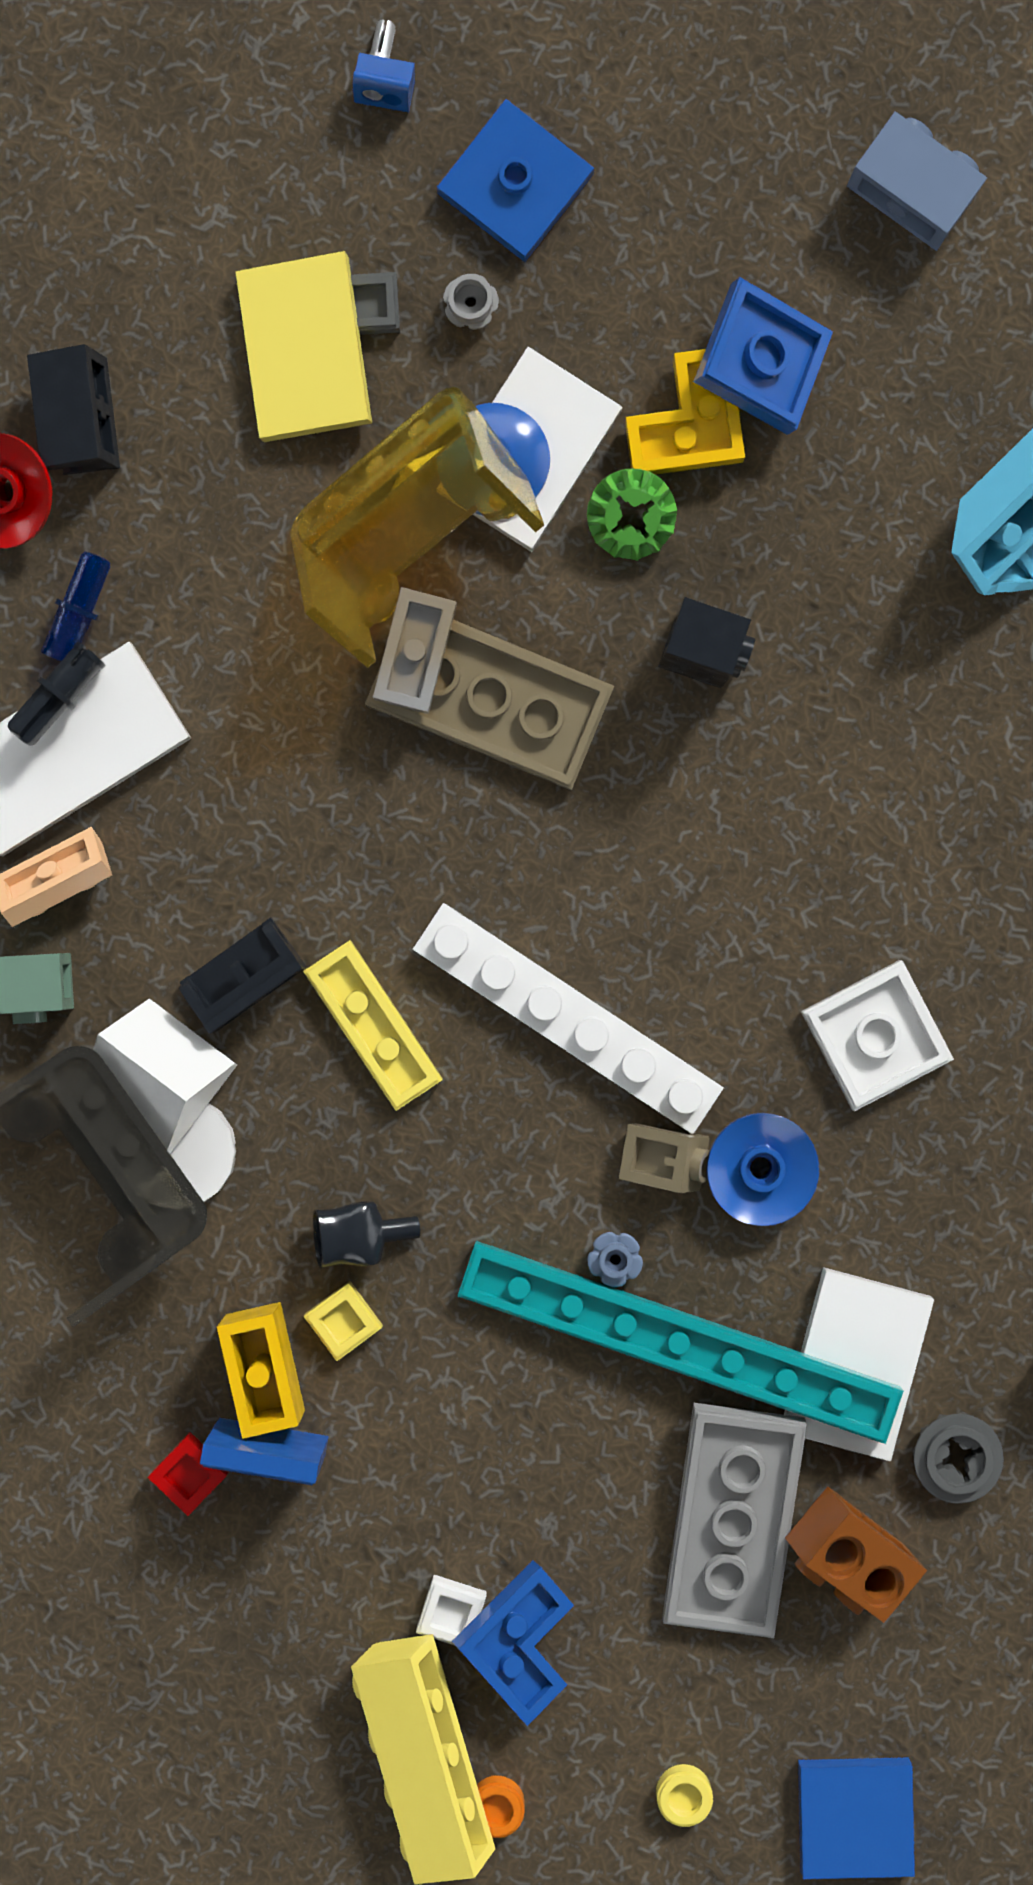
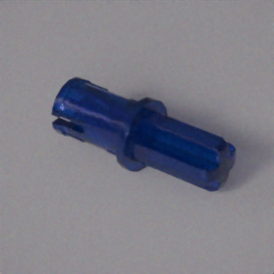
M83 552L81 554L64 599L56 598L54 602L59 606L49 634H47L43 647H41V653L62 661L77 641L83 642L92 619L97 621L99 615L92 612L110 569V562L107 559L91 552Z

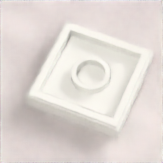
M902 960L896 961L801 1011L853 1111L954 1060Z

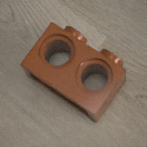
M828 1486L785 1537L786 1541L799 1556L794 1564L803 1575L819 1587L825 1581L836 1587L833 1591L834 1595L852 1612L860 1615L865 1609L883 1623H885L927 1572L926 1568L901 1541Z

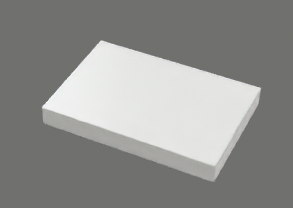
M527 347L492 403H503L517 407L530 415L540 426L547 439L550 451V469L546 483L539 495L529 505L515 513L492 517L465 510L533 552L622 412V406L530 347ZM490 446L483 452L484 460L490 464L501 462L505 455L504 451L498 446ZM441 482L438 487V493L459 505L449 495Z
M823 1267L801 1352L901 1386L904 1392L886 1444L785 1410L784 1415L805 1417L807 1423L805 1439L891 1461L934 1299L931 1296Z

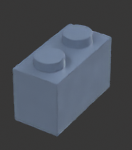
M895 111L855 166L847 187L937 251L972 203L987 177L979 172L978 165L971 157L960 151L951 152L933 139L932 132L921 121L914 118L905 119Z

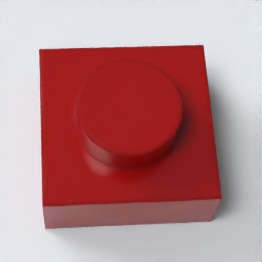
M191 1432L174 1447L147 1477L187 1516L198 1507L229 1473V1471L206 1468L200 1464L203 1444Z

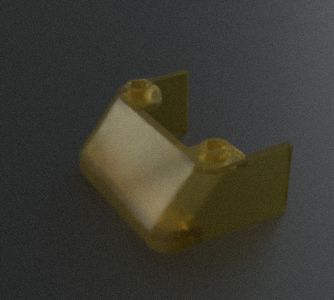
M446 388L431 398L308 503L298 514L291 528V540L305 614L367 668L376 662L369 629L376 623L386 621L394 613L399 595L397 576L478 510L489 521L508 519L517 514L535 533L544 526L527 476L476 406L459 388Z

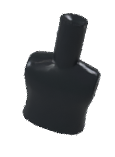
M373 1201L351 1203L336 1209L314 1210L313 1235L318 1266L322 1269L332 1265L368 1266L379 1264L385 1242L420 1238L419 1219L417 1216L383 1220L377 1205Z

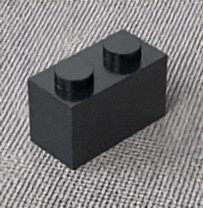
M684 597L675 615L658 667L722 688L731 676L738 678L741 671L746 669L756 639L746 635L751 619Z

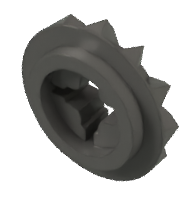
M963 1411L959 1414H939L937 1420L927 1427L921 1428L920 1437L916 1446L912 1449L915 1473L922 1485L935 1497L950 1503H967L983 1497L995 1486L1003 1468V1449L994 1430L984 1420ZM949 1438H952L955 1443L957 1442L963 1450L972 1449L971 1454L964 1457L965 1477L951 1463L942 1464V1459L950 1455L948 1448L950 1445Z

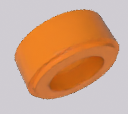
M490 1776L481 1780L477 1787L492 1838L509 1836L519 1828L524 1818L525 1800L523 1792L513 1780L504 1776Z

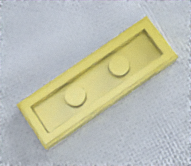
M351 940L303 971L395 1111L443 1080Z

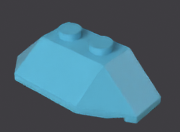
M1033 429L978 481L959 502L951 553L976 591L982 595L1033 589Z

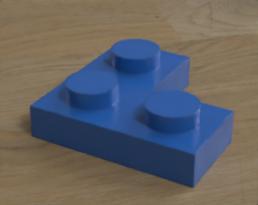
M533 1560L452 1640L453 1644L527 1726L567 1686L566 1682L534 1646L574 1606L542 1567Z

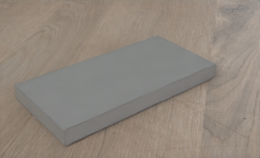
M693 1403L664 1600L663 1624L774 1638L789 1545L785 1537L791 1531L807 1428L805 1417Z

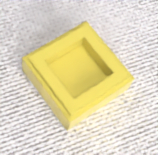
M351 1281L344 1284L304 1315L306 1321L336 1361L382 1329L383 1326Z

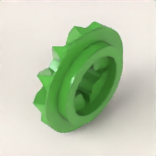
M635 468L616 471L605 477L596 486L589 499L587 521L590 532L596 544L614 558L621 557L638 561L642 557L659 552L669 537L674 534L677 515L674 496L667 484L649 471ZM618 496H621L625 502L628 501L633 507L639 506L642 503L645 505L652 500L647 505V510L642 514L646 533L643 534L640 529L636 530L631 524L623 528L620 526L613 530L623 516L620 502L617 499Z

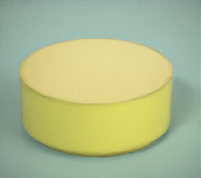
M686 1764L676 1765L666 1770L657 1783L656 1798L658 1808L668 1822L680 1827H690L702 1822L708 1816L713 1804V1794L707 1776L700 1769Z

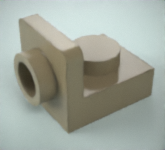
M637 1123L628 1124L619 1179L677 1193L699 1191L702 1183L707 1180V1159L710 1152L708 1150L709 1136L683 1134Z

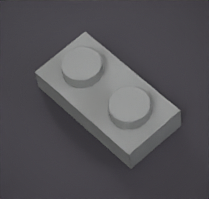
M401 587L373 694L374 700L429 714L457 607L456 601Z

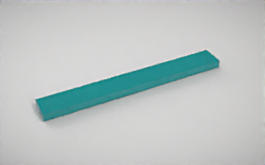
M478 1241L475 1242L458 1293V1297L883 1444L887 1442L904 1392L901 1386Z

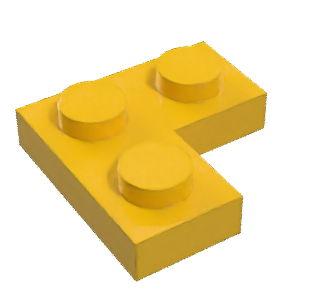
M706 349L674 353L672 360L679 410L626 417L625 429L631 468L646 470L656 475L743 463L745 452L739 408L693 382Z

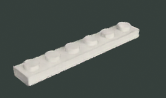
M445 903L441 905L413 948L414 951L691 1134H694L723 1090L721 1085Z

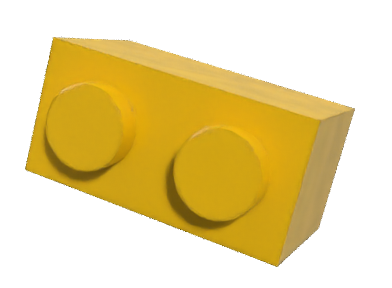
M281 1302L226 1314L218 1324L217 1330L242 1439L299 1426L305 1408Z

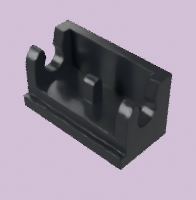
M86 344L27 355L38 452L47 471L63 469V475L119 469L120 461L107 358Z
M270 917L228 949L180 981L181 986L179 990L201 1020L207 1032L211 1034L240 1016L303 971L307 966L273 918Z

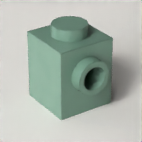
M71 953L0 957V1014L12 1013L13 1024L47 1022V1011L74 1008Z

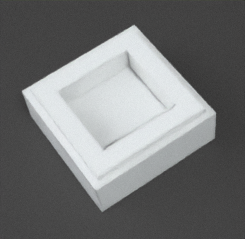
M433 1575L416 1633L421 1635L433 1634L434 1639L454 1645L452 1640L482 1611L486 1599V1591Z

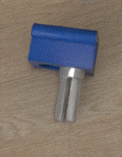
M380 20L376 24L370 54L359 53L356 69L353 74L354 102L409 113L415 84V63L390 59L396 26L388 20L383 41L385 20Z

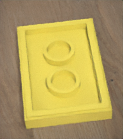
M345 251L235 271L259 438L263 442H270L372 424L349 257Z

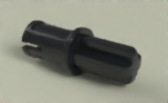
M77 641L70 652L46 679L38 678L39 688L8 722L7 727L10 732L23 743L29 746L35 745L66 708L72 711L76 707L72 703L73 700L100 669L102 670L106 666L104 662L92 651L86 650V647Z

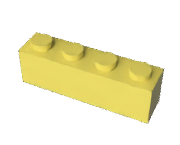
M430 1634L375 1643L351 1666L353 1673L352 1683L356 1697L361 1700L368 1724L370 1747L377 1755L383 1775L385 1799L392 1808L400 1834L401 1854L409 1864L414 1884L475 1878L494 1852L495 1845L434 1636Z

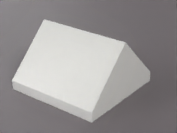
M148 999L98 1034L81 1089L163 1153L170 1155L236 1068L237 1064L155 1002Z

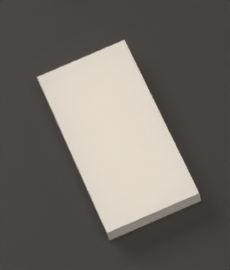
M127 642L101 659L106 666L102 670L100 669L73 700L72 703L76 707L72 711L66 708L35 745L29 746L23 743L8 729V722L16 713L0 722V856L10 853L192 739L132 643Z

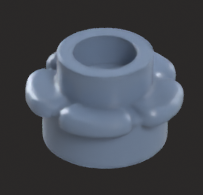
M606 1232L595 1239L593 1242L594 1249L588 1254V1267L594 1276L601 1278L604 1285L620 1287L629 1278L635 1279L639 1275L643 1259L638 1254L640 1246L634 1237L626 1233L616 1235L613 1232ZM613 1254H618L621 1257V1261L618 1264L610 1262V1257Z

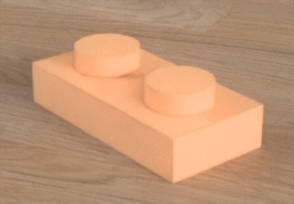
M90 827L0 874V912L11 927L44 913L48 908L81 891L91 889L97 883L112 876L103 844L93 828Z

